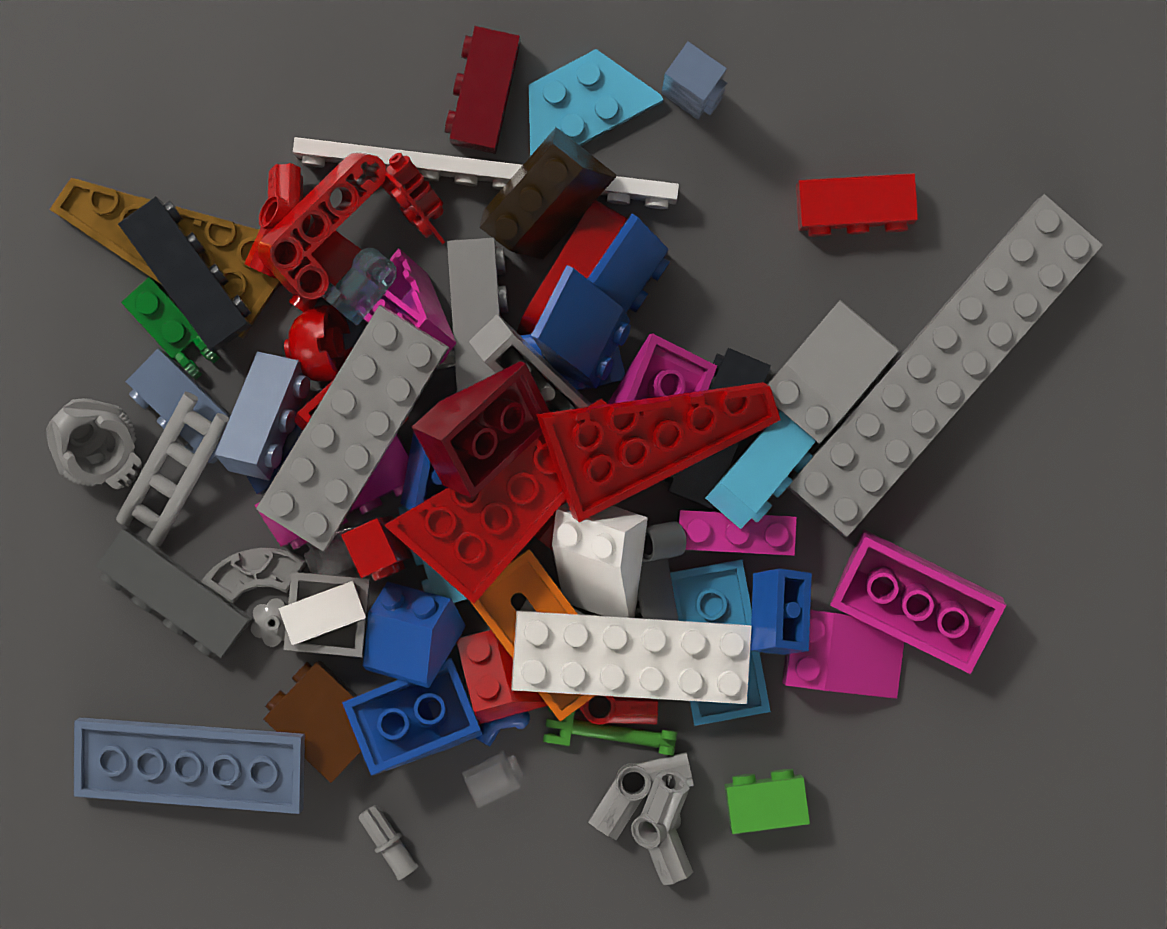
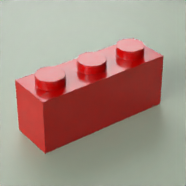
M915 173L799 180L796 184L799 231L808 230L809 237L831 235V229L846 228L847 234L870 233V227L885 226V232L907 231L908 225L914 224L918 220Z
M393 516L373 519L341 534L361 578L372 576L374 581L387 578L406 569L403 561L412 558L407 546L384 526V524L394 519Z

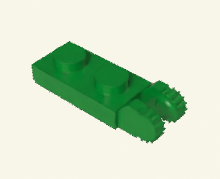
M148 277L121 302L172 359H176L195 380L202 373L197 364L183 353L194 343L201 350V354L213 364L220 358L216 352L214 353L207 348L178 306L151 277Z

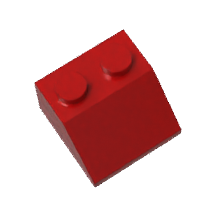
M492 630L458 639L457 646L473 711L479 724L548 706L538 692L514 691L511 689L513 659Z

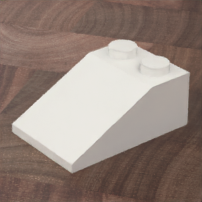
M565 503L556 510L552 547L561 592L571 605L601 616L635 618L648 517L611 506L578 522L572 517L568 503Z

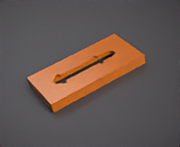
M527 549L511 561L476 603H471L512 659L514 655L516 610L511 604V597L515 593H522L536 612L577 614L530 549ZM538 692L560 722L595 696Z

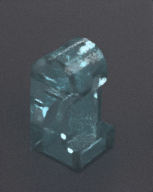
M375 248L363 249L357 253L353 259L352 267L335 286L329 282L328 289L322 297L357 326L394 282L397 273L396 266L379 250Z

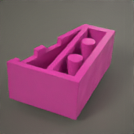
M398 248L350 308L369 323L379 305L386 307L449 347L440 362L441 364L456 345L455 338L428 273Z

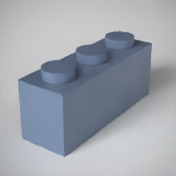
M687 41L665 72L661 94L699 120L704 112L711 115L722 100V95L728 84L724 81L727 68Z
M159 348L125 381L133 389L129 395L143 409L146 410L151 406L160 415L156 421L163 429H165L184 392H190L198 397L193 410L212 422L217 413L224 414L230 419V415L165 351ZM185 423L180 435L188 442L185 448L195 454L204 435ZM220 441L218 442L215 450L213 451L208 463L214 464L218 460V458L215 456V452L218 448Z
M257 351L215 452V456L228 471L270 481L274 468H277L282 460V448L286 438L295 428L296 423L294 420L301 401L307 397L310 390V378L302 373L299 360Z

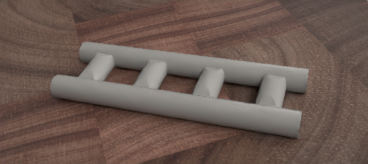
M184 392L116 517V520L125 526H129L135 517L150 527L152 532L147 540L156 547H161L220 441L229 421L226 415L217 413L211 422L194 411L193 408L198 401V397L190 392ZM185 423L204 435L195 454L176 442ZM168 455L187 467L178 485L159 473ZM150 487H153L169 498L160 516L142 504Z

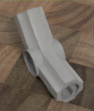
M687 753L623 765L618 770L615 780L588 823L608 837L617 840L642 799L649 795L658 773L663 770L678 772L687 778L686 783L688 787L694 786ZM629 772H638L644 777L643 787L636 792L628 791L622 785L624 776Z
M664 770L656 775L643 811L633 821L631 831L635 841L640 846L648 849L660 881L663 885H670L688 878L693 873L677 833L681 825L680 812L690 788L686 783L687 778L678 772H667Z

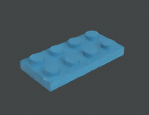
M742 559L670 572L678 621L751 625L752 609ZM750 651L747 704L689 701L694 726L771 712L760 652Z

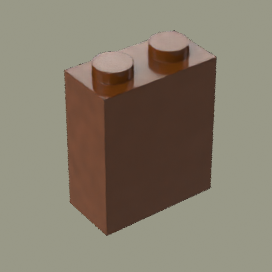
M321 660L313 666L306 662L291 678L296 682L295 686L287 694L280 690L267 703L265 707L270 712L263 720L276 732L305 734L304 758L332 783L361 752L342 702L358 695Z

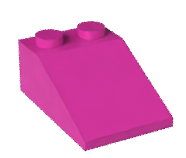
M649 334L607 404L708 390L717 365L655 334Z
M810 609L809 651L786 654L782 683L793 687L897 699L904 641L849 614Z

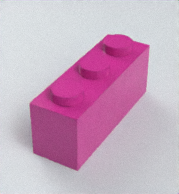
M678 511L677 522L682 526L686 535L687 544L685 550L795 556L797 517L764 515L757 523L751 518L740 529L721 512Z

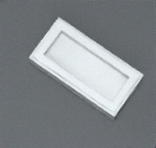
M353 581L278 608L292 645L367 618Z

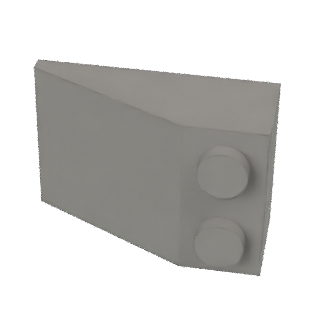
M839 300L767 385L771 387L777 408L820 444L896 355L899 349L842 300Z

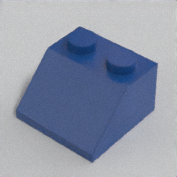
M387 582L368 612L363 658L365 670L429 688L466 627L452 599Z

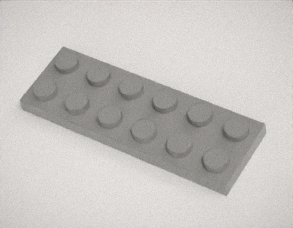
M379 305L256 510L318 549L325 551L449 347L386 307Z

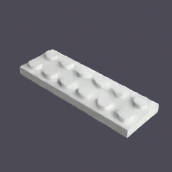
M516 611L511 689L514 691L747 704L752 626Z

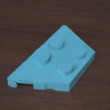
M595 49L529 84L530 156L555 127L582 146L661 104L664 99L657 91Z

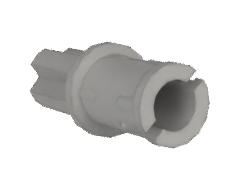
M377 805L369 807L359 815L360 822L377 846L375 852H381L397 876V880H401L419 867L399 839L402 837V834L395 833Z

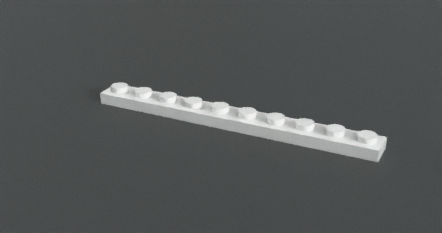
M298 137L294 138L293 154L296 158L302 159V165L321 168L325 166V162L340 163L352 153H365L378 156L383 160L387 168L390 165L389 159L396 153H402L403 156L410 157L419 173H422L425 181H439V176L454 177V183L466 186H477L478 180L493 182L492 187L500 190L522 166L520 164ZM362 164L361 168L363 169V166L366 167L367 165ZM616 176L601 195L607 196V202L627 205L630 204V199L645 201V206L649 208L668 209V204H676L679 184Z

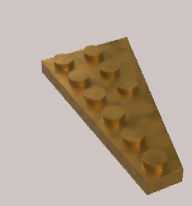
M70 178L50 210L160 283L118 225L119 222L151 199ZM175 206L184 219L178 224L186 235L193 232L203 244L206 251L201 256L209 267L216 263L229 281L224 285L225 289L232 298L239 295L252 313L246 318L253 325L281 283L278 279L244 264L260 229H254ZM249 329L240 334L239 337L243 339Z

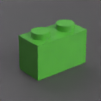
M793 769L771 771V778L756 780L755 774L733 776V783L724 784L732 834L810 824L804 777L801 774L794 775Z

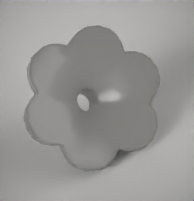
M279 598L271 599L267 605L259 604L253 610L255 621L251 625V632L255 637L262 638L264 643L270 647H275L285 640L286 628L278 608L286 605ZM271 619L276 622L274 627L270 625Z

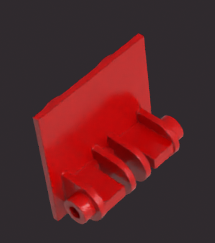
M396 153L389 159L390 165L386 168V179L381 186L391 198L398 202L401 206L399 209L413 226L417 227L425 238L432 234L441 244H444L445 241L428 220L430 218L437 219L444 213L442 208L443 201L437 196L430 184L424 181V176L422 173H419L410 157L403 156L402 153Z

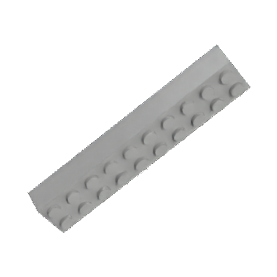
M1045 194L1038 198L815 451L813 457L803 469L794 475L793 481L787 489L839 535L848 537L1103 245Z

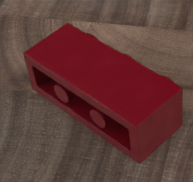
M474 26L473 35L465 36L461 58L467 59L464 74L457 73L453 89V95L459 96L456 111L449 110L445 124V133L450 134L449 139L452 145L496 154L521 44L519 35Z

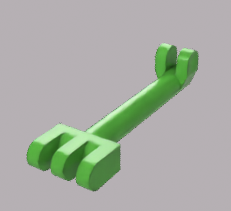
M575 711L561 722L556 719L546 718L545 726L560 729V735L544 734L543 742L570 746L571 734L656 747L659 748L658 753L674 756L678 733L675 731L662 730L660 733L609 724L598 725L590 721L574 719Z

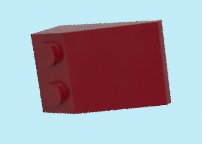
M519 361L443 399L416 422L412 429L442 484L473 498L543 433L536 414L549 413L550 411L526 363Z

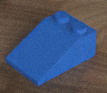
M631 214L587 279L619 304L626 314L629 309L636 313L648 296V293L643 290L651 277L658 281L668 267L670 261L665 259L669 249L637 216Z
M566 265L531 337L551 366L560 374L596 389L600 380H605L610 374L614 362L612 356L617 346H622L627 340L631 325L625 310L577 270Z
M452 658L445 660L429 688L398 679L342 702L371 776L445 751L482 735Z

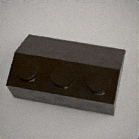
M555 127L483 210L479 228L511 252L544 259L616 178V174Z

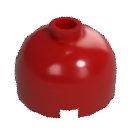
M321 305L310 308L294 319L290 327L288 339L284 342L286 358L299 360L304 376H308L310 380L332 382L353 349L351 347L345 350L343 333L350 334V329L341 309L337 305Z

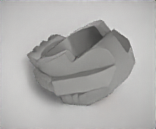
M86 398L73 399L63 406L51 419L46 428L47 444L60 475H63L64 478L70 481L72 480L74 483L86 484L87 486L106 482L114 489H120L125 486L129 487L142 471V462L134 452V443L137 438L135 437L136 433L134 432L133 424L128 419V415H125L126 413L122 411V408H119L117 405Z

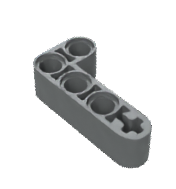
M678 522L655 524L646 528L635 618L678 621L668 558L680 556L686 549L685 531Z

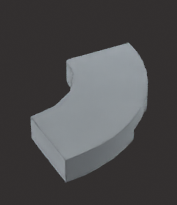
M249 549L222 560L206 574L201 582L232 603H235L245 592L257 587H274L288 593L290 590L291 572L301 573L309 560L283 549Z

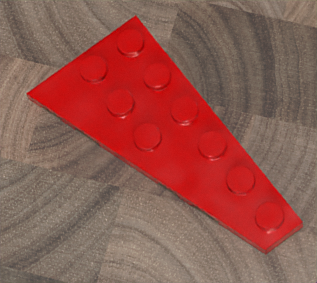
M763 382L536 414L572 517L578 522L781 420L771 387Z
M599 399L587 407L605 405L607 403ZM542 433L475 497L470 498L448 487L387 522L384 526L471 603L475 604L561 506L566 497Z

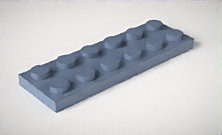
M79 717L74 721V797L300 814L303 811L305 734Z

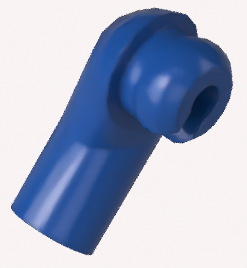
M527 711L482 723L480 726L482 735L476 737V739L491 746L501 729L516 727L517 729L525 728L529 724L530 714Z

